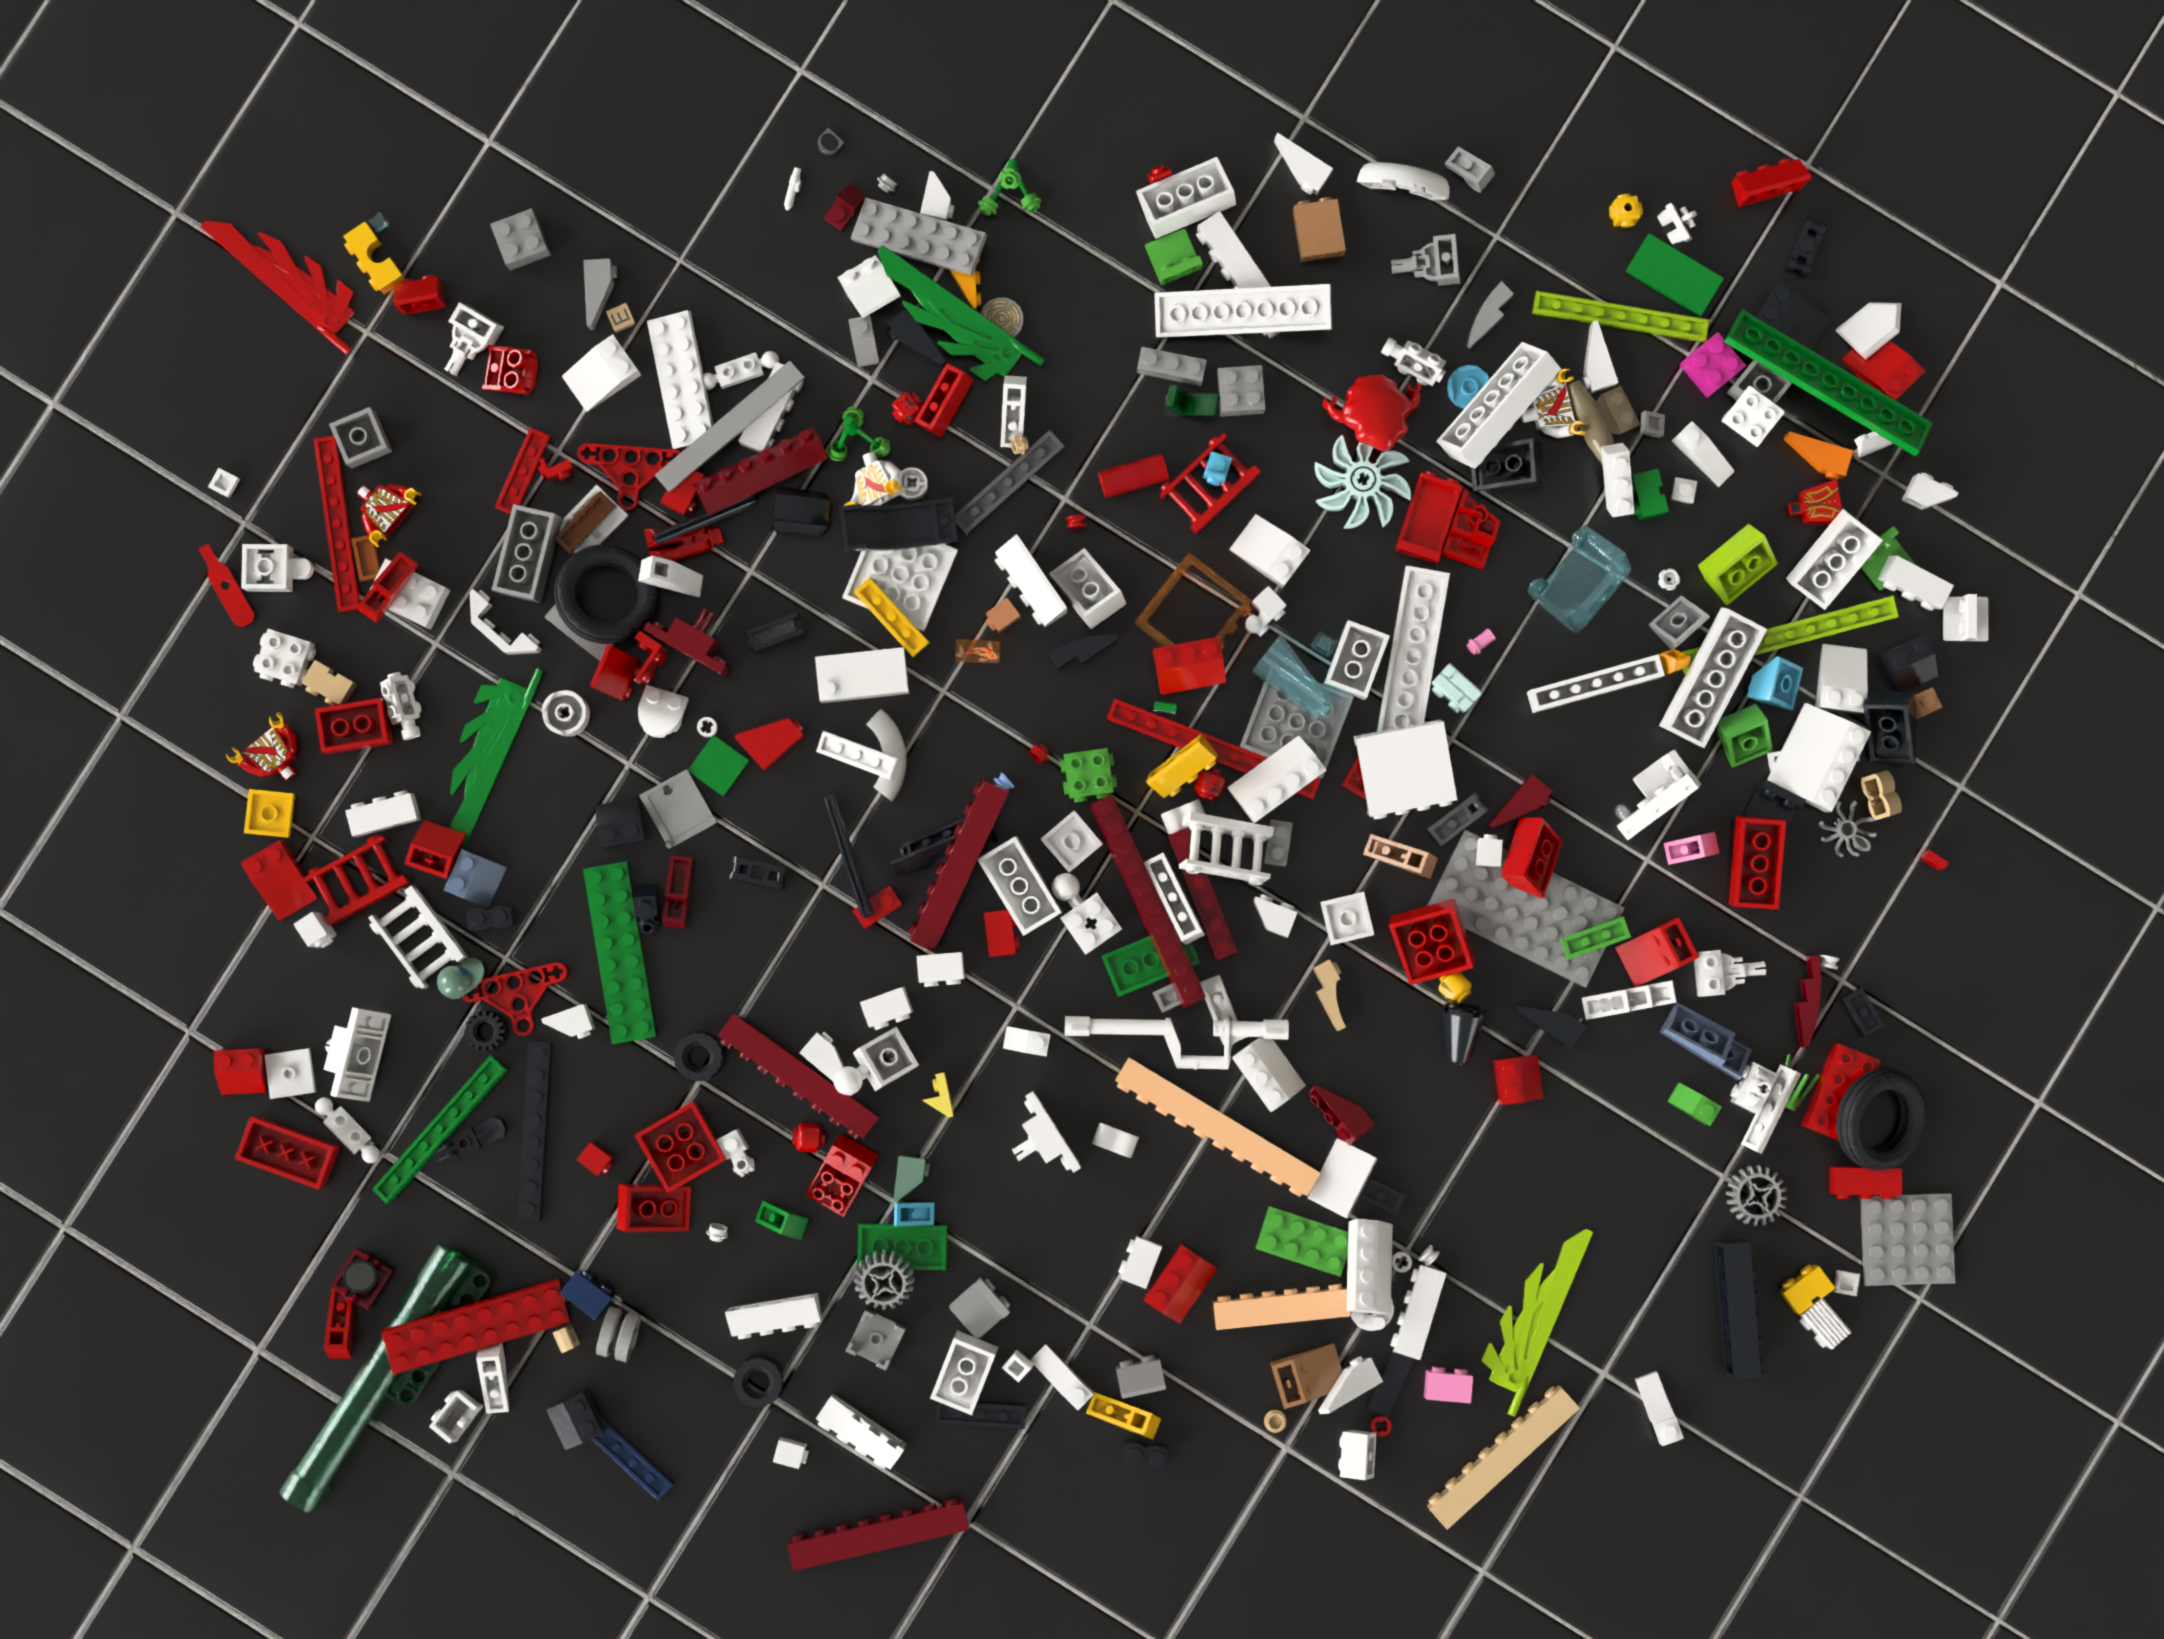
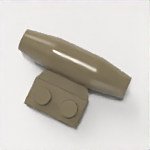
M1577 380L1566 386L1575 421L1585 423V425H1580L1579 429L1586 432L1583 437L1603 466L1601 447L1615 444L1612 435L1624 434L1640 426V423L1621 386L1603 393L1595 401L1581 380Z

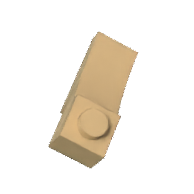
M1329 959L1313 967L1323 987L1316 991V994L1336 1031H1340L1346 1027L1342 1020L1336 997V982L1340 980L1338 975L1341 974L1337 963H1331Z

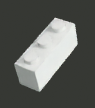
M1623 443L1602 446L1606 508L1612 517L1635 514L1629 450Z
M1889 555L1878 577V580L1884 583L1883 587L1891 591L1896 589L1901 591L1902 597L1911 601L1916 599L1921 602V607L1930 611L1943 608L1954 586L1899 556Z
M407 790L394 793L393 798L386 799L383 796L372 799L373 803L364 805V802L353 804L351 809L345 811L353 837H360L421 820L415 794L407 793Z

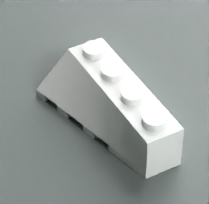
M833 1393L816 1417L820 1427L827 1431L833 1430L837 1433L836 1437L846 1444L851 1442L856 1446L855 1450L863 1456L868 1454L875 1459L873 1462L882 1469L886 1467L891 1469L905 1449V1442Z

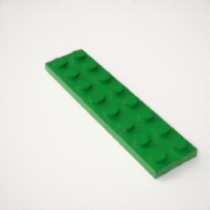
M628 862L583 869L612 1044L657 1037L640 931L637 925L638 919L635 917L633 889Z

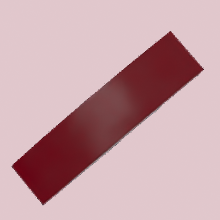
M1820 955L1806 956L1809 978L1800 979L1803 1002L1794 1003L1800 1047L1810 1046L1816 1027L1821 995Z

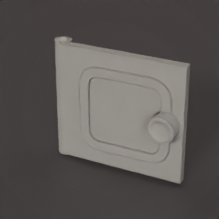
M687 769L639 795L668 849L717 823V819L711 813Z

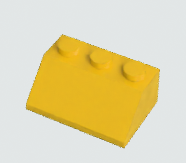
M1200 734L1150 772L1146 782L1163 798L1168 795L1173 797L1181 790L1180 786L1186 781L1190 784L1198 778L1199 775L1197 773L1203 768L1207 771L1214 766L1218 754L1205 737Z

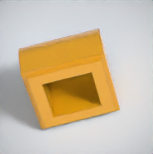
M1675 649L1659 654L1663 671L1667 674L1684 669L1690 663L1689 655Z

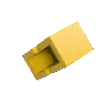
M1807 1265L1800 1271L1801 1275L1795 1279L1790 1278L1782 1284L1783 1288L1779 1290L1796 1314L1800 1315L1814 1305L1811 1300L1819 1296L1822 1299L1835 1289L1825 1273L1817 1265Z

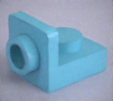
M1211 452L1203 478L1207 479L1206 482L1215 486H1219L1220 483L1224 484L1232 458Z

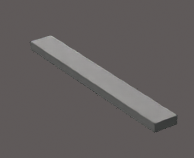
M788 361L655 474L656 478L669 493L672 492L804 380V376L791 361Z

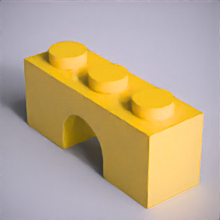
M363 222L343 236L347 241L344 246L351 255L355 254L359 259L356 262L363 273L368 272L371 277L368 281L375 291L380 290L385 295L394 289V284H400V281L405 279L390 257L381 263L372 261L373 251L382 244L366 222Z

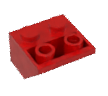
M425 819L411 842L405 865L447 879L450 877L460 851L463 848L467 834Z

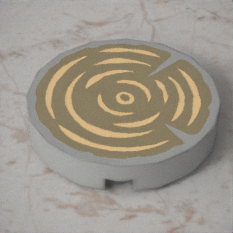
M1008 298L990 300L980 313L1014 338L1023 327L1021 308L1015 301Z

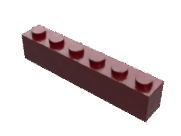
M811 428L803 430L790 439L782 440L779 444L769 449H764L750 458L743 459L729 468H724L710 477L703 478L698 483L693 484L709 516L828 459L819 436Z
M1186 828L1168 835V841L1179 866L1184 860L1190 858V830ZM1180 869L1215 960L1237 953L1207 873L1190 874L1186 870Z

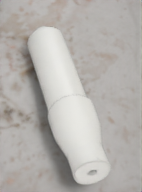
M795 167L790 177L784 203L786 210H790L793 207L795 195L800 191V168Z

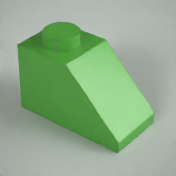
M1679 1082L1667 1101L1708 1126H1711L1722 1108L1704 1095Z

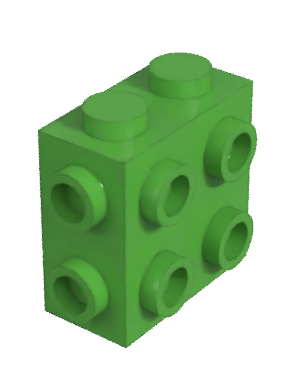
M1108 748L1063 754L1064 759L1060 760L1061 773H1066L1067 781L1063 782L1064 795L1069 794V799H1074L1075 803L1088 801L1087 797L1096 796V799L1099 800L1114 793L1113 788H1117L1116 775H1111L1110 766H1114L1113 753H1108Z

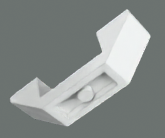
M472 589L470 591L471 623L508 655L540 653L542 650L538 646L540 641L532 634L526 636L524 633H521L510 645L509 643L512 641L503 632L500 634L496 633L493 630L495 625L486 617L482 620L485 614L493 607L488 602L491 598L482 590L477 592Z

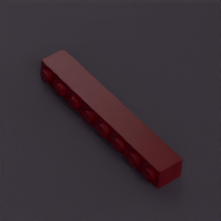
M983 778L982 782H977L973 790V794H975L973 802L968 801L963 812L966 817L963 823L958 822L954 834L957 836L954 842H949L945 850V854H947L944 863H939L935 872L938 877L935 883L931 881L926 891V894L929 895L926 903L922 901L918 908L917 914L920 916L917 922L913 921L908 930L910 942L930 951H935L1009 793L1007 787L987 778Z
M736 1013L730 1017L718 1034L722 1038L720 1042L729 1049L734 1047L739 1050L738 1055L747 1062L753 1060L758 1064L756 1068L765 1075L768 1073L774 1075L776 1083L784 1088L788 1085L794 1090L793 1095L802 1101L805 1098L812 1103L810 1107L820 1114L824 1111L830 1115L829 1120L838 1127L841 1124L849 1129L847 1133L857 1140L859 1137L864 1139L879 1119V1115L852 1096L838 1092L834 1083Z
M958 1498L946 1500L945 1504L937 1506L936 1503L924 1505L922 1510L915 1511L914 1508L903 1510L901 1515L897 1516L889 1513L879 1516L880 1520L871 1521L870 1518L857 1521L858 1525L849 1526L846 1523L835 1527L836 1530L828 1532L827 1529H820L814 1531V1535L805 1537V1534L792 1536V1540H789L787 1544L792 1569L796 1571L967 1531L970 1526L964 1500L958 1501Z

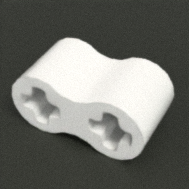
M1200 799L1161 814L1168 835L1189 828L1182 826L1183 817L1188 813L1205 814Z
M1099 1122L1092 1144L1131 1158L1139 1137Z

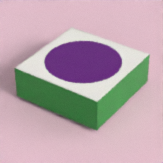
M1156 701L1153 712L1175 715L1177 705Z

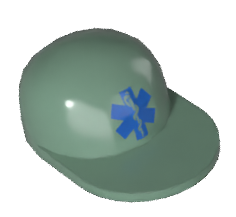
M467 958L457 965L443 968L437 977L439 991L450 999L463 997L481 983L485 973L484 965L476 958Z

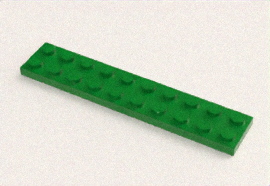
M1742 309L1727 335L1725 343L1910 454L1916 456L1920 452L1933 424L1931 421Z

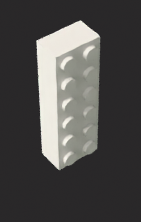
M1521 342L1439 437L1437 443L1450 458L1475 469L1483 462L1487 454L1498 444L1506 432L1512 428L1518 418L1526 412L1531 403L1540 396L1543 389L1555 378L1561 368L1548 352Z
M1721 607L1659 726L1697 746L1705 748L1767 629L1730 609Z

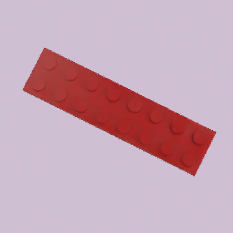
M559 1279L381 1330L393 1375L570 1323L563 1295L560 1294L561 1286Z

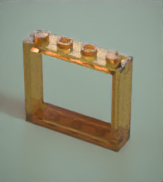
M1188 553L1137 618L1134 625L1163 647L1175 645L1147 622L1190 566L1193 565L1242 603L1216 636L1220 638L1222 648L1225 644L1222 641L1227 634L1231 636L1239 625L1236 624L1241 616L1245 618L1252 608L1249 605L1252 600L1191 553Z

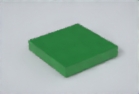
M713 735L688 771L724 797L750 761Z

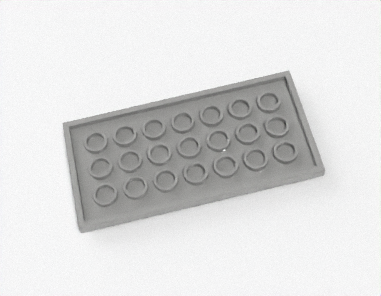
M1464 830L1427 906L1455 898L1466 930L1586 988L1606 947L1567 960L1559 939L1620 918L1624 907L1555 873L1551 875L1544 898H1539L1514 888L1501 876L1508 850L1502 848L1501 867L1476 866L1477 841L1481 837Z

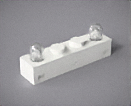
M1670 766L1668 768V775L1674 783L1668 787L1665 784L1654 792L1656 794L1654 798L1649 800L1647 797L1637 804L1639 809L1633 813L1624 804L1616 806L1615 813L1621 820L1617 827L1627 840L1701 786V783L1691 770L1685 774L1679 766Z

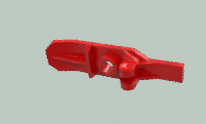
M209 544L199 548L208 565V579L234 624L244 627L252 623L255 613L248 604L228 566L219 562ZM224 581H227L230 585L227 590L222 587Z

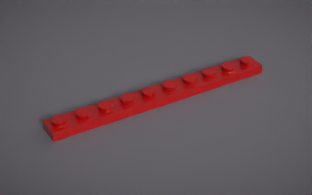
M1115 698L1106 719L1181 749L1202 734L1217 752L1218 756L1215 759L1217 763L1245 774L1267 759V757ZM1315 778L1296 793L1313 800L1321 778Z

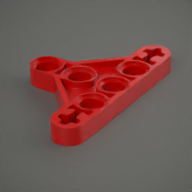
M586 443L578 448L577 456L584 464L599 465L618 487L617 500L619 506L624 511H633L638 506L640 491L656 478L655 474L665 467L663 466V454H667V459H674L675 455H679L681 452L671 449ZM588 448H590L592 453H598L597 449H601L599 453L600 461H597V456H589V459L586 460L582 453L586 452ZM607 450L615 451L616 457L613 461L608 462L604 459V453ZM631 451L636 452L638 455V459L634 463L626 461V455ZM652 453H657L660 456V460L656 465L648 463V456ZM628 473L636 476V481L632 485H627L624 482V477ZM626 495H631L634 498V503L630 507L622 504V499Z
M557 962L482 979L484 997H481L482 992L473 994L472 999L466 995L461 998L466 1002L486 1001L510 1016L514 1031L518 1035L526 1036L531 1034L535 1028L533 1010L550 984L562 982L567 978L568 968L563 963ZM556 966H558V969H563L559 979L557 976H549L550 981L546 982L547 975L544 968H547V972L555 971ZM534 971H538L542 975V980L538 984H534L530 980V975ZM512 976H517L520 979V985L516 989H512L508 984ZM490 981H495L498 984V991L494 994L487 991V984ZM516 998H522L525 1002L524 1008L520 1011L516 1010L513 1006ZM522 1019L527 1020L530 1024L527 1032H521L518 1029V1023Z

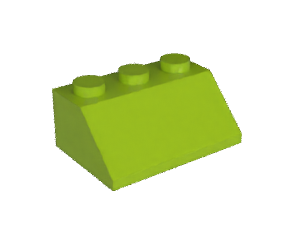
M1748 524L1702 561L1698 567L1706 582L1721 600L1728 605L1778 563L1765 535Z

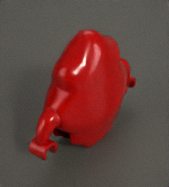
M1383 374L1359 377L1347 390V395L1345 396L1346 403L1342 410L1335 408L1337 402L1336 395H1333L1332 403L1328 402L1325 396L1322 405L1335 421L1344 423L1355 431L1357 441L1370 445L1379 451H1387L1393 448L1396 442L1407 433L1408 427L1405 420L1420 404L1419 392L1421 384L1419 382L1416 383V390L1410 387V383L1408 384L1406 393L1409 397H1412L1409 400L1405 394L1398 390L1396 382L1386 378Z

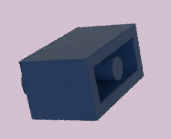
M579 1269L573 1274L560 1294L596 1320L615 1296L611 1294L612 1290L603 1283L599 1285L593 1280L595 1277L590 1272Z

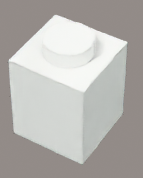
M1484 834V838H1479L1477 841L1476 866L1501 867L1503 840H1498L1497 835Z
M780 1437L773 1462L799 1469L801 1463L806 1464L809 1453V1451L805 1450L807 1444Z

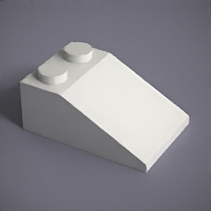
M613 334L592 348L562 375L586 412H589L641 376Z
M1256 514L1229 549L1282 589L1310 552V549L1295 538Z
M1085 548L1049 573L1058 588L1090 629H1093L1126 605L1121 590Z
M1822 644L1815 707L1830 712L1854 715L1863 714V703L1867 698L1868 692L1867 649Z
M957 1330L930 1399L972 1415L999 1347Z

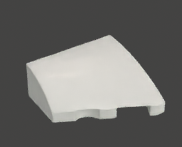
M1873 431L1854 440L1858 448L1853 451V454L1857 460L1893 443Z

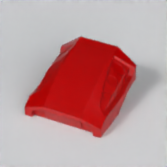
M488 346L490 352L485 384L482 385V389L529 395L536 383L538 371L536 353L526 349Z

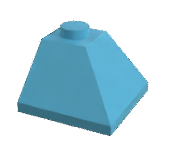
M1775 657L1752 675L1747 697L1760 703L1793 711L1803 668L1781 657Z

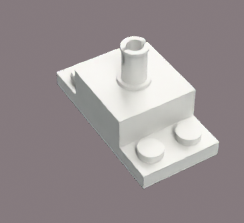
M352 1007L348 1027H334L332 1039H329L326 1043L330 1047L325 1046L328 1055L324 1070L336 1073L331 1096L370 1101L391 1018L390 1014Z
M1034 1090L1025 1096L1027 1100L1024 1101V1104L1031 1114L1035 1112L1037 1115L1022 1124L1028 1134V1140L1013 1148V1153L1017 1154L1023 1150L1022 1153L1016 1156L1018 1161H1021L1032 1152L1039 1151L1046 1163L1062 1154L1063 1157L1060 1160L1066 1170L1071 1169L1073 1173L1081 1168L1080 1163Z

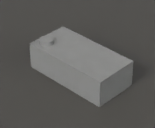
M513 504L492 586L493 591L536 603L542 602L557 542L554 537L560 531L563 518L554 513Z

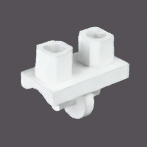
M1674 204L1666 205V210L1662 211L1657 218L1663 227L1671 222H1674L1677 228L1667 234L1670 242L1674 245L1682 241H1690L1692 237L1684 223L1686 222L1690 229L1696 226L1692 219L1697 216L1696 211L1689 213L1686 206L1682 207L1680 212L1683 217H1680Z

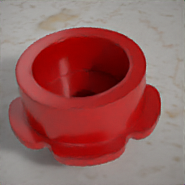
M1034 744L1029 751L1032 759L1040 765L1044 761L1048 762L1049 751L1042 744L1039 746Z

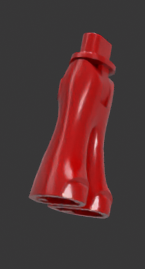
M704 526L661 545H658L654 539V534L661 530L644 529L649 550L682 543L669 549L649 551L650 556L671 561L703 553L711 548L714 549V545L723 543L720 526L713 528L709 526L706 528Z

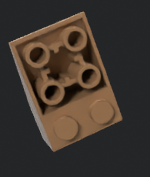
M1334 1343L1270 1362L1284 1409L1307 1403L1329 1394L1342 1373V1367Z

